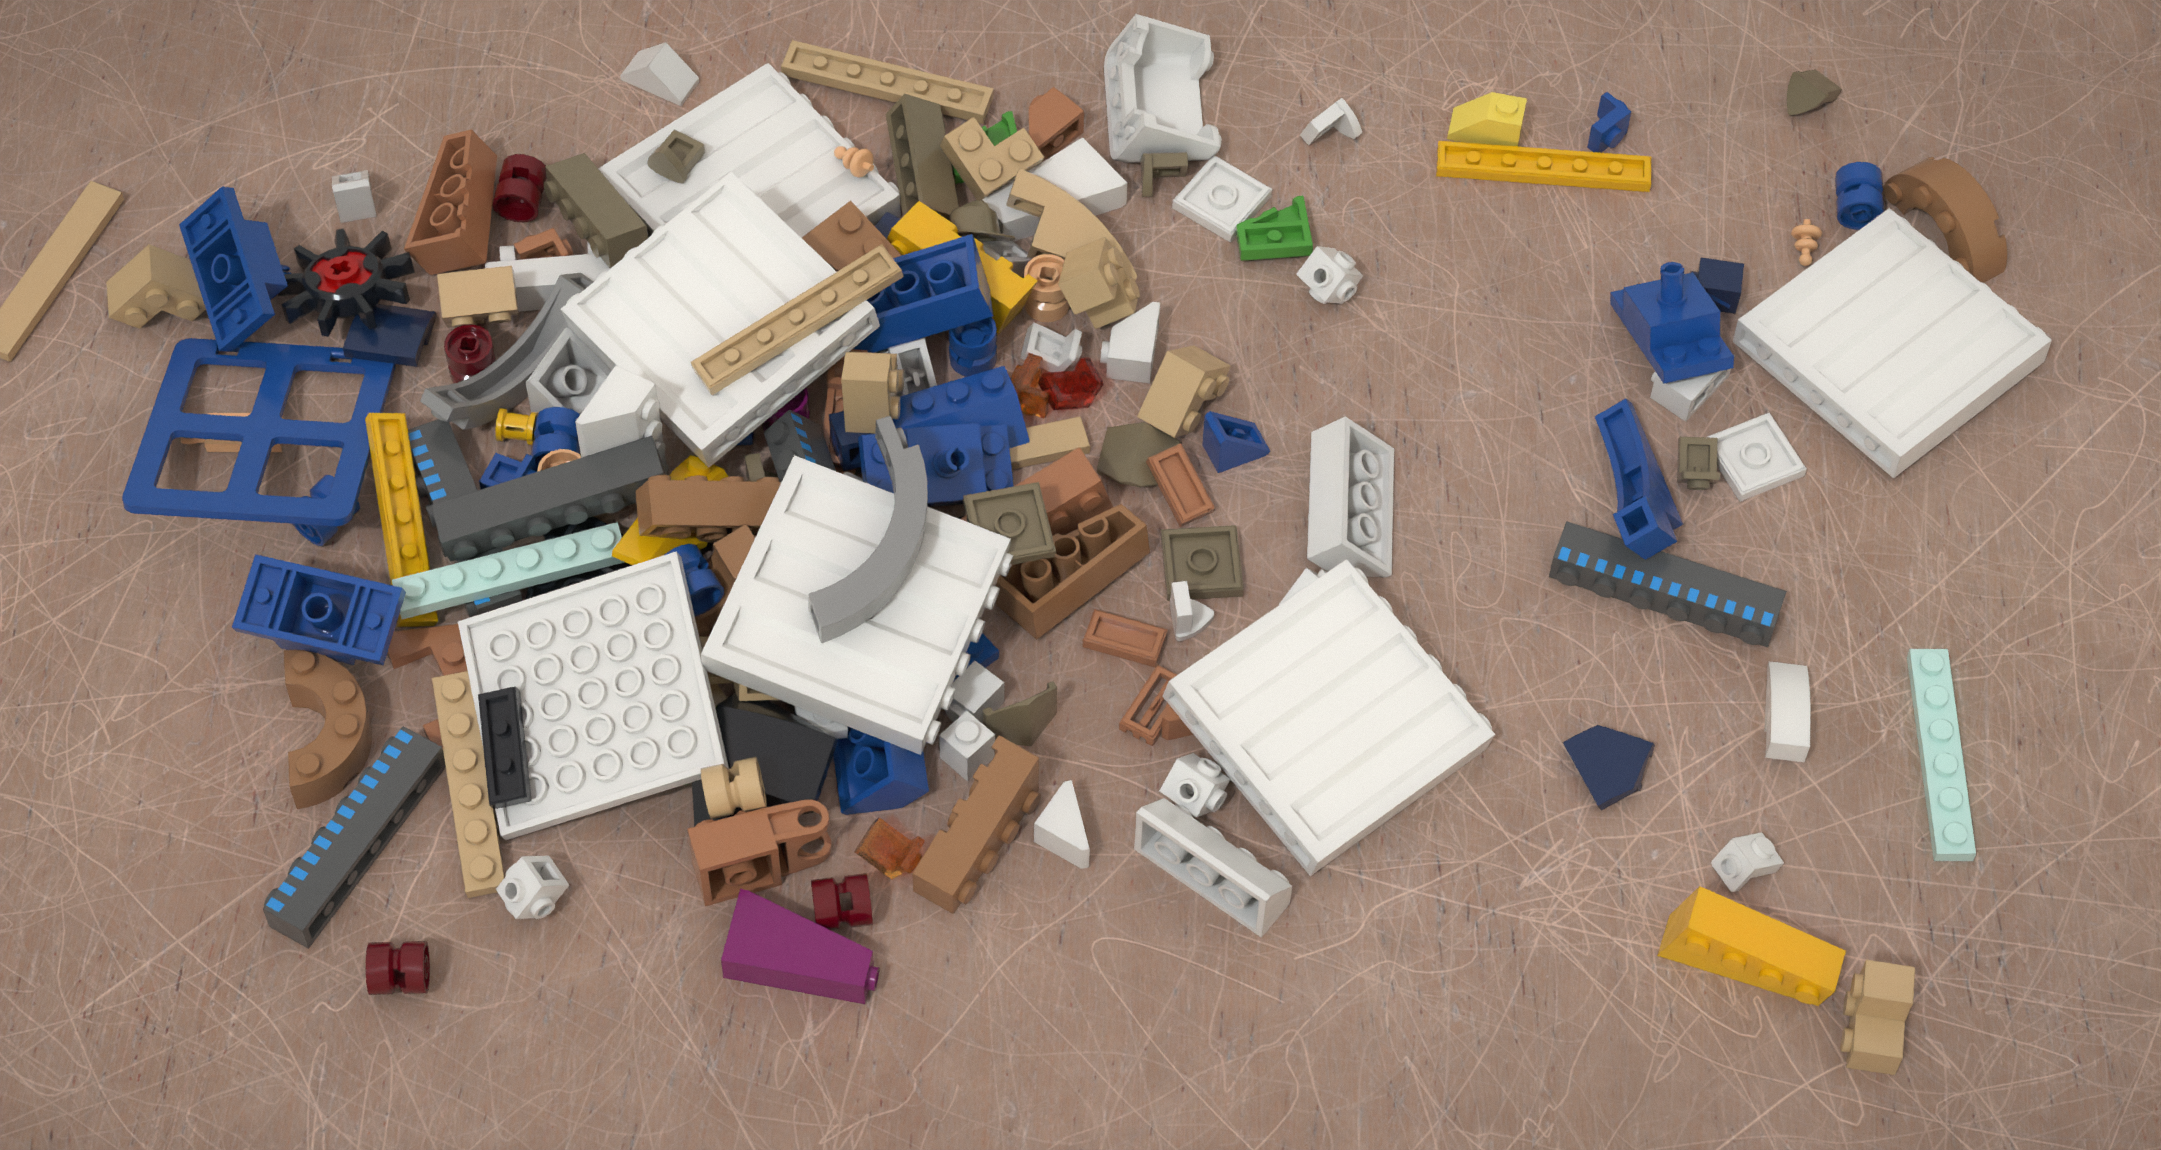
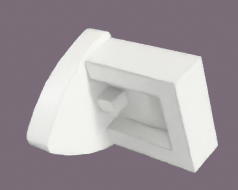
M1340 98L1314 118L1300 136L1309 146L1333 127L1352 139L1362 134V129L1351 108L1343 98Z
M1187 581L1172 583L1170 610L1176 640L1183 641L1196 636L1206 629L1214 620V611L1206 605L1190 599Z

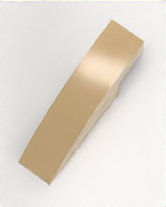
M1019 168L1006 206L1040 217L1027 257L1033 259L1042 254H1053L1065 260L1067 252L1106 237L1111 247H1116L1119 250L1124 263L1122 268L1127 277H1132L1136 281L1137 274L1120 244L1090 210L1056 185Z

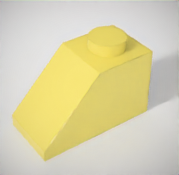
M1491 92L1454 107L1447 139L1465 143L1518 146L1527 98Z

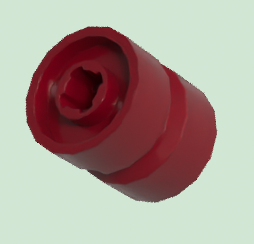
M514 154L505 158L492 203L494 211L499 216L513 222L525 223L533 221L538 215L542 193L544 192V182L547 180L546 165L539 159L525 154Z
M473 324L459 326L453 329L444 341L445 355L453 384L478 374L496 361L492 338L489 332L481 326Z
M867 873L844 876L840 883H837L833 877L811 880L816 924L829 930L839 929L844 922L851 928L873 925ZM850 893L852 910L841 911L839 894Z
M406 941L401 944L400 948H396L392 942L368 943L366 950V985L369 995H392L397 988H400L403 994L428 993L430 984V954L427 941Z

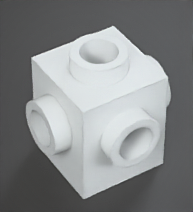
M1321 246L1315 248L1296 274L1310 287V295L1323 304L1327 302L1343 304V302L1349 300L1357 291V284L1363 277L1354 267L1356 262L1343 251H1337L1335 248Z
M1192 753L1177 758L1159 791L1173 800L1175 805L1179 804L1188 809L1193 817H1199L1210 812H1216L1222 806L1227 797V793L1224 790L1230 778L1221 773L1220 766L1212 760L1200 758Z
M549 855L522 856L517 863L513 864L506 871V877L496 888V891L505 902L506 909L515 919H541L554 910L556 901L568 888L569 884Z

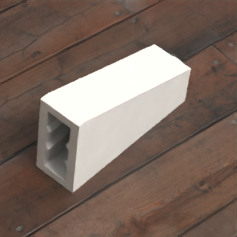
M1083 137L1027 171L1066 191L1095 216L1126 205L1127 182ZM1013 180L982 200L988 204L989 208L996 212L1001 234L1015 237L1014 242L1033 236L1040 217L1006 206Z

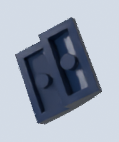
M377 304L373 307L377 327L369 329L361 321L359 315L355 316L343 346L345 357L417 367L423 345H428L436 319V312Z

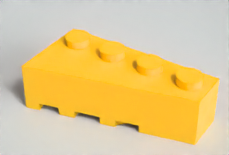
M918 201L892 227L887 240L901 255H905L960 238L961 236L958 235V229L955 224ZM974 238L990 288L993 309L992 318L996 323L998 336L1021 312L1038 280L1029 274L1024 278L1020 277L1011 270L1013 263L1002 256L995 260L985 253L983 249L984 244Z
M1699 886L1669 915L1657 956L1788 996L1805 1004L1819 1006L1835 992L1846 950Z

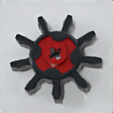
M344 228L337 229L334 240L336 248L328 250L319 256L300 245L294 248L298 265L305 269L304 273L284 274L288 286L278 294V296L297 295L281 304L285 319L289 324L313 311H317L320 313L317 321L321 335L329 337L338 318H350L359 315L361 321L369 329L377 327L373 307L381 299L407 304L410 298L406 283L392 281V279L413 274L415 270L409 252L383 259L392 250L387 232L381 231L365 248L350 245Z

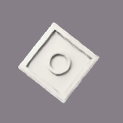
M1213 155L1175 197L1172 208L1231 243L1236 237V225L1253 218L1272 197V188Z
M1770 413L1708 436L1709 438H1718L1717 467L1740 502L1805 476L1806 467Z

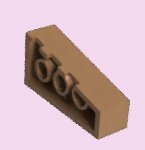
M851 200L802 237L835 271L841 270L881 244L892 258L902 256Z
M668 475L649 477L635 491L639 536L685 539L690 537L691 533H695L699 541L713 542L722 539L747 524L756 538L781 482H779L777 477H764L756 482L744 481L743 477L739 476L725 477L720 481H708L706 476H691L684 480H671V476Z
M1122 504L1079 523L1077 530L1066 535H1060L1059 533L1053 535L1056 549L1055 557L1011 565L1007 576L1000 575L995 586L1000 588L995 604L1037 640L1150 553L1147 525Z
M998 735L991 746L994 750V758L988 767L980 764L972 777L974 782L969 791V798L967 801L959 798L951 810L952 812L947 823L949 830L940 829L912 873L913 892L952 914L955 913L961 903L966 905L971 900L977 888L976 882L983 873L989 874L998 860L1000 848L1004 843L1010 844L1014 840L1020 828V820L1025 813L1032 814L1041 799V794L1039 793V757Z

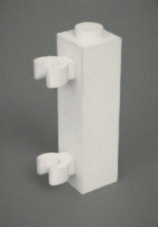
M588 241V254L516 260L514 245L500 246V261L485 263V269L512 266L519 312L541 310L560 275L582 273L594 282L600 273L610 268L601 257H595Z

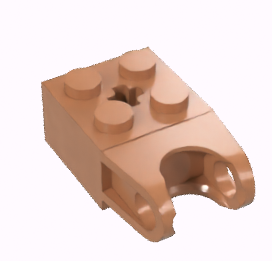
M812 799L800 800L749 812L741 810L732 817L717 821L712 819L704 820L695 827L688 828L692 865L704 905L709 906L738 898L740 889L756 893L781 886V877L824 862L829 857L832 849L831 839L827 832L830 822L829 812L826 807ZM807 811H814L822 818L816 826H802L798 819ZM817 838L824 843L823 848L813 854L807 853L801 848L806 843Z

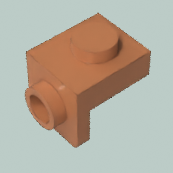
M554 228L537 235L527 236L522 241L514 243L516 260L574 255L567 239L561 240Z

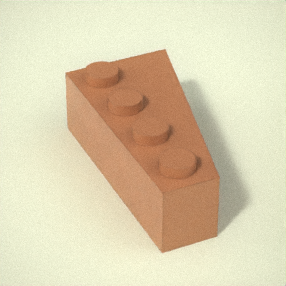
M472 129L443 137L404 250L409 252L411 257L429 275L484 264L487 260L497 155Z
M1080 447L1015 485L1039 482L1052 536L1057 533L1066 535L1077 530L1079 523L1113 508L1101 479ZM966 516L961 518V520L968 522Z

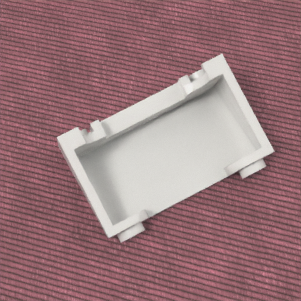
M1135 14L1114 40L1106 53L1104 61L1110 155L1113 160L1124 163L1140 162L1143 153L1187 152L1188 161L1209 160L1218 153L1222 139L1216 126L1206 124L1203 127L1199 78L1205 71L1210 70L1214 60V53L1211 51L1210 35Z

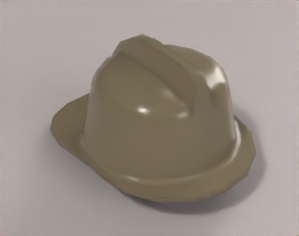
M983 200L969 202L962 207L954 209L950 215L949 221L957 226L958 235L961 237L972 234L978 241L1015 240L1013 236L1001 234L996 212L989 208L988 204Z

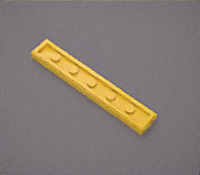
M1438 141L1436 176L1650 192L1651 156Z
M369 413L365 418L390 582L393 585V579L430 570L406 415L405 413ZM437 611L406 619H401L399 613L397 627L435 626L438 622Z

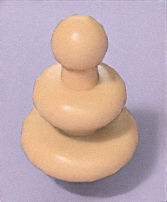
M838 146L834 150L835 157L842 159L843 166L846 169H850L854 177H863L874 169L873 154L868 149L859 150L856 147H852L847 150L843 146Z
M1804 219L1803 225L1794 227L1791 235L1797 239L1794 245L1796 250L1801 252L1799 263L1806 267L1812 263L1813 259L1810 253L1817 249L1818 243L1815 240L1821 237L1822 231L1819 227L1811 225L1810 219Z

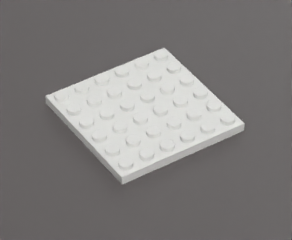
M677 551L458 621L482 745L478 694L514 686L520 690L532 801L495 809L500 835L505 840L700 780L701 768L724 764L729 769L707 670L701 663L702 647L682 558Z

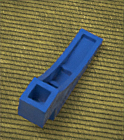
M1625 398L1596 415L1595 419L1603 437L1615 478L1618 504L1617 512L1613 514L1625 546L1646 560L1678 542L1673 530L1684 524L1635 408Z

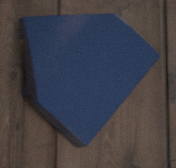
M1600 725L1589 728L1563 742L1601 811L1636 792V790L1641 791V780L1648 759L1652 757L1655 747L1652 742Z

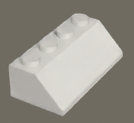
M615 366L575 421L581 458L653 436L665 474H667L668 464H666L665 443L663 442L662 435L663 424L660 420V402L657 398L656 383L619 366Z
M1345 416L1311 432L1307 559L1327 572L1347 559L1354 568H1359L1366 577L1386 578L1392 575L1394 448Z
M1163 798L1142 806L1136 812L1134 850L1261 938L1289 906L1292 885L1289 884V881L1283 874L1276 870H1268L1257 862L1251 852L1244 848H1236L1226 841L1222 833L1212 826L1206 827L1198 822L1184 806L1174 805Z

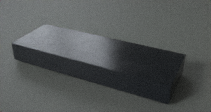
M514 686L478 694L489 806L493 809L530 802L532 799L520 690Z

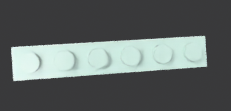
M618 522L393 579V586L402 587L406 591L400 610L401 619L624 563V561L612 557L613 549L622 538Z
M1909 649L1907 663L1933 860L1973 861L1976 856V848L1948 649Z

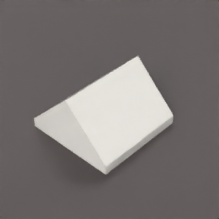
M569 327L563 330L526 381L531 412L539 413L545 408L564 407L581 414L611 373L609 367Z

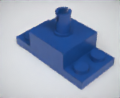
M222 186L183 220L179 226L219 351L232 352L275 315L270 300L288 286L284 274L292 273L288 272L290 268L287 265L280 264L268 224L245 220L234 188Z
M1668 262L1661 266L1660 280L1628 286L1622 290L1610 292L1611 306L1663 384L1734 368V355L1720 337L1721 311L1694 273L1684 274L1685 269L1683 265L1677 262Z
M979 423L906 428L903 430L908 448L919 445L927 476V507L963 504L964 495L1014 487L1007 424L980 426ZM875 434L859 436L863 482L894 493L892 481Z
M255 554L232 628L236 632L273 640L281 649L314 652L332 658L337 662L354 665L356 659L384 665L406 591L402 587Z

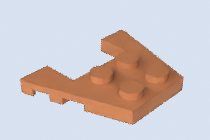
M458 624L394 631L387 652V656L394 669L432 654L442 676L468 671ZM438 719L424 724L423 729L427 739L440 745L443 749Z

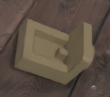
M1681 436L1678 438L1677 483H1687V489L1709 490L1710 484H1715L1720 480V473L1717 472L1718 438Z

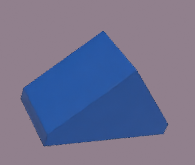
M1211 411L1204 416L1202 445L1217 473L1259 459L1270 452L1255 423Z

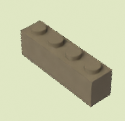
M904 94L886 113L903 216L920 201L949 220L952 211L959 208L951 162L940 147L946 135L941 106L931 101Z
M585 153L545 166L547 181L544 182V190L548 200L551 203L555 202L559 206L563 218L573 223L578 236L588 241L595 257H601L610 269L622 260L630 249L638 247L648 239L647 225Z

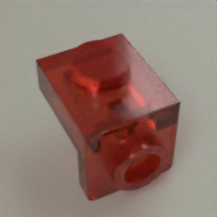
M1089 357L1081 358L1073 371L1046 372L1042 374L1037 382L1053 410L1089 408L1103 386V380Z

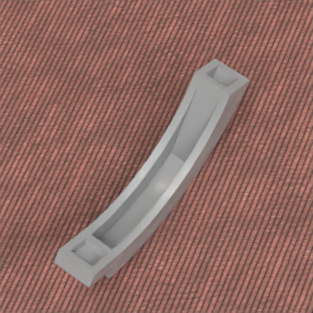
M582 273L560 275L550 296L534 321L499 359L478 374L461 382L425 388L420 402L430 408L432 415L439 420L445 422L452 421L463 430L475 428L496 419L500 408H505L509 411L528 397L526 381L563 330L568 328L561 308L566 305L573 295L581 293L593 281Z
M891 416L876 420L875 438L893 485L895 504L892 518L880 544L859 568L844 579L809 593L808 609L821 643L840 637L857 628L883 608L903 585L920 551L925 531L928 502L925 464L919 445L908 448L903 429L901 427L895 428Z

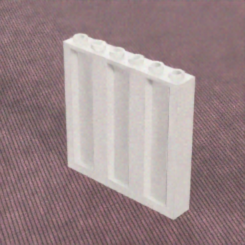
M769 63L598 168L647 225L648 238L657 227L668 223L680 213L687 203L695 201L709 189L714 181L722 179L731 171L801 238L850 200L874 226L886 212L898 218L901 217L900 191L892 182L887 183L879 175L875 165L874 169L860 178L854 177L850 169H846L843 166L842 159H837L834 155V150L838 146H843L847 150L855 147L852 141L847 137L843 138L835 130L830 119L825 115L821 116L813 108L808 97L804 94H799L791 86L787 76L782 72L778 73ZM674 129L703 143L705 147V154L687 174L688 178L683 184L659 175L649 168L647 164L649 156L655 149L661 146Z
M732 171L722 179L714 181L704 194L695 201L687 203L678 215L668 223L657 227L647 240L638 247L630 249L622 260L611 269L600 273L591 285L581 293L573 295L566 305L561 308L568 327L611 370L615 366H619L656 383L657 398L660 402V419L708 468L845 355V352L851 351L880 327L875 308L866 300L714 395L710 394L693 370L691 361L837 272Z
M1890 208L1739 318L1733 342L1892 478L1902 473L2044 363L2052 341L2042 329L2035 327L2019 314L2015 307L2003 301L1985 283L1977 280L1959 262L1950 258L1932 240L1924 237L1905 218L1900 217Z
M794 455L701 653V663L707 672L921 755L926 743L933 745L938 735L941 722L936 720L940 710H948L952 703L956 688L951 687L955 676L959 675L962 677L966 671L971 656L966 653L970 642L977 643L980 639L985 625V621L981 620L985 608L992 610L1000 590V588L995 586L1000 575L1006 577L1011 568L1010 562L1014 555L1006 553L1010 548L1011 539L927 507L925 531L920 551L911 572L900 589L883 608L863 624L840 637L821 643L808 609L809 593L844 579L871 556L883 539L890 524L895 504L894 493Z
M1347 559L1168 681L1162 696L1310 876L1485 751L1496 735L1492 731L1489 720L1483 714L1477 713L1468 703L1462 688L1457 684H1452L1442 672L1439 661L1424 651L1418 644L1415 633L1408 626L1402 625L1393 614L1389 602L1374 592L1368 585L1365 574L1359 568H1354Z

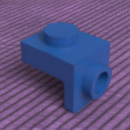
M1608 92L1604 93L1600 98L1597 112L1600 120L1591 126L1587 148L1592 152L1602 153L1608 147L1611 149L1616 147L1628 131L1631 111L1624 102L1614 98Z
M495 453L479 480L480 490L537 472L534 456L526 454L523 461L520 462Z

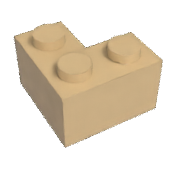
M975 117L946 134L940 144L941 149L976 200L984 199L1013 181L1019 168L1029 171L1039 165L1044 158L1025 128H1022L994 146Z
M1106 237L1067 252L1058 283L1074 315L1086 311L1095 329L1134 314L1137 300L1140 297L1135 280L1132 277L1128 278L1122 268L1124 263L1119 250L1116 247H1111Z
M150 244L106 282L109 318L139 329L161 310L189 321L195 320L206 310L191 261Z
M512 266L437 274L442 319L448 328L453 327L455 329L462 325L484 324V318H489V323H504L511 321V315H519Z
M1195 345L1167 351L1137 417L1174 438L1193 432L1201 418V413L1198 411L1203 401L1220 397L1226 390L1229 383L1227 374L1231 365Z
M845 352L841 378L845 432L875 434L876 420L891 416L892 420L899 419L901 402L900 397L896 396V393L903 392L904 369H898L897 354Z
M1866 960L1860 974L1854 973L1851 991H1846L1843 1005V1015L1850 1016L1849 1028L1844 1027L1840 1046L1841 1052H1847L1846 1068L1890 1075L1896 1074L1903 1059L1905 1020L1913 1005L1915 967Z

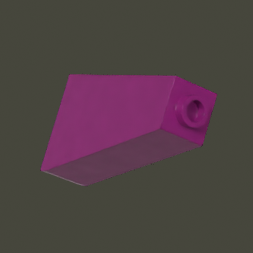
M740 889L721 957L723 978L854 1003H866L868 991L876 990L880 971L879 967L874 966L872 950L751 891Z

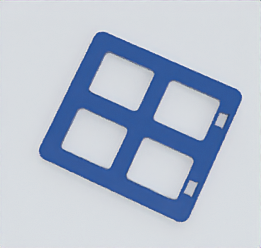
M188 338L179 341L174 347L122 495L125 510L134 514L321 526H342L349 523L354 515L371 455L365 418L369 413H383L396 364L345 357L343 348L243 341L232 351L238 352V355L235 356L219 355L216 340ZM332 358L352 359L351 363L332 362ZM209 364L265 368L252 413L245 417L183 413L182 411L197 367ZM302 370L363 374L364 378L351 420L346 423L282 419L295 374ZM179 437L241 441L242 444L227 489L223 492L156 488L172 441ZM276 444H294L342 448L329 495L326 498L319 499L258 494L272 447Z

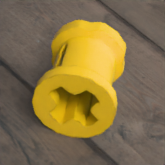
M500 408L495 428L496 441H504L505 438L524 440L527 441L528 445H533L538 413L531 412L530 415L508 413V410L505 408Z

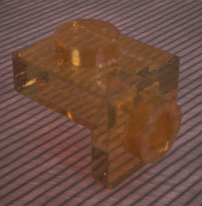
M1029 353L1023 365L1018 364L1015 367L1011 381L1017 392L1022 413L1028 416L1035 415L1040 418H1046L1049 412V394L1037 389L1042 380L1043 357Z
M879 817L872 822L854 852L892 880L904 872L910 874L916 868L923 856L919 853V850L925 840L920 836L910 840Z

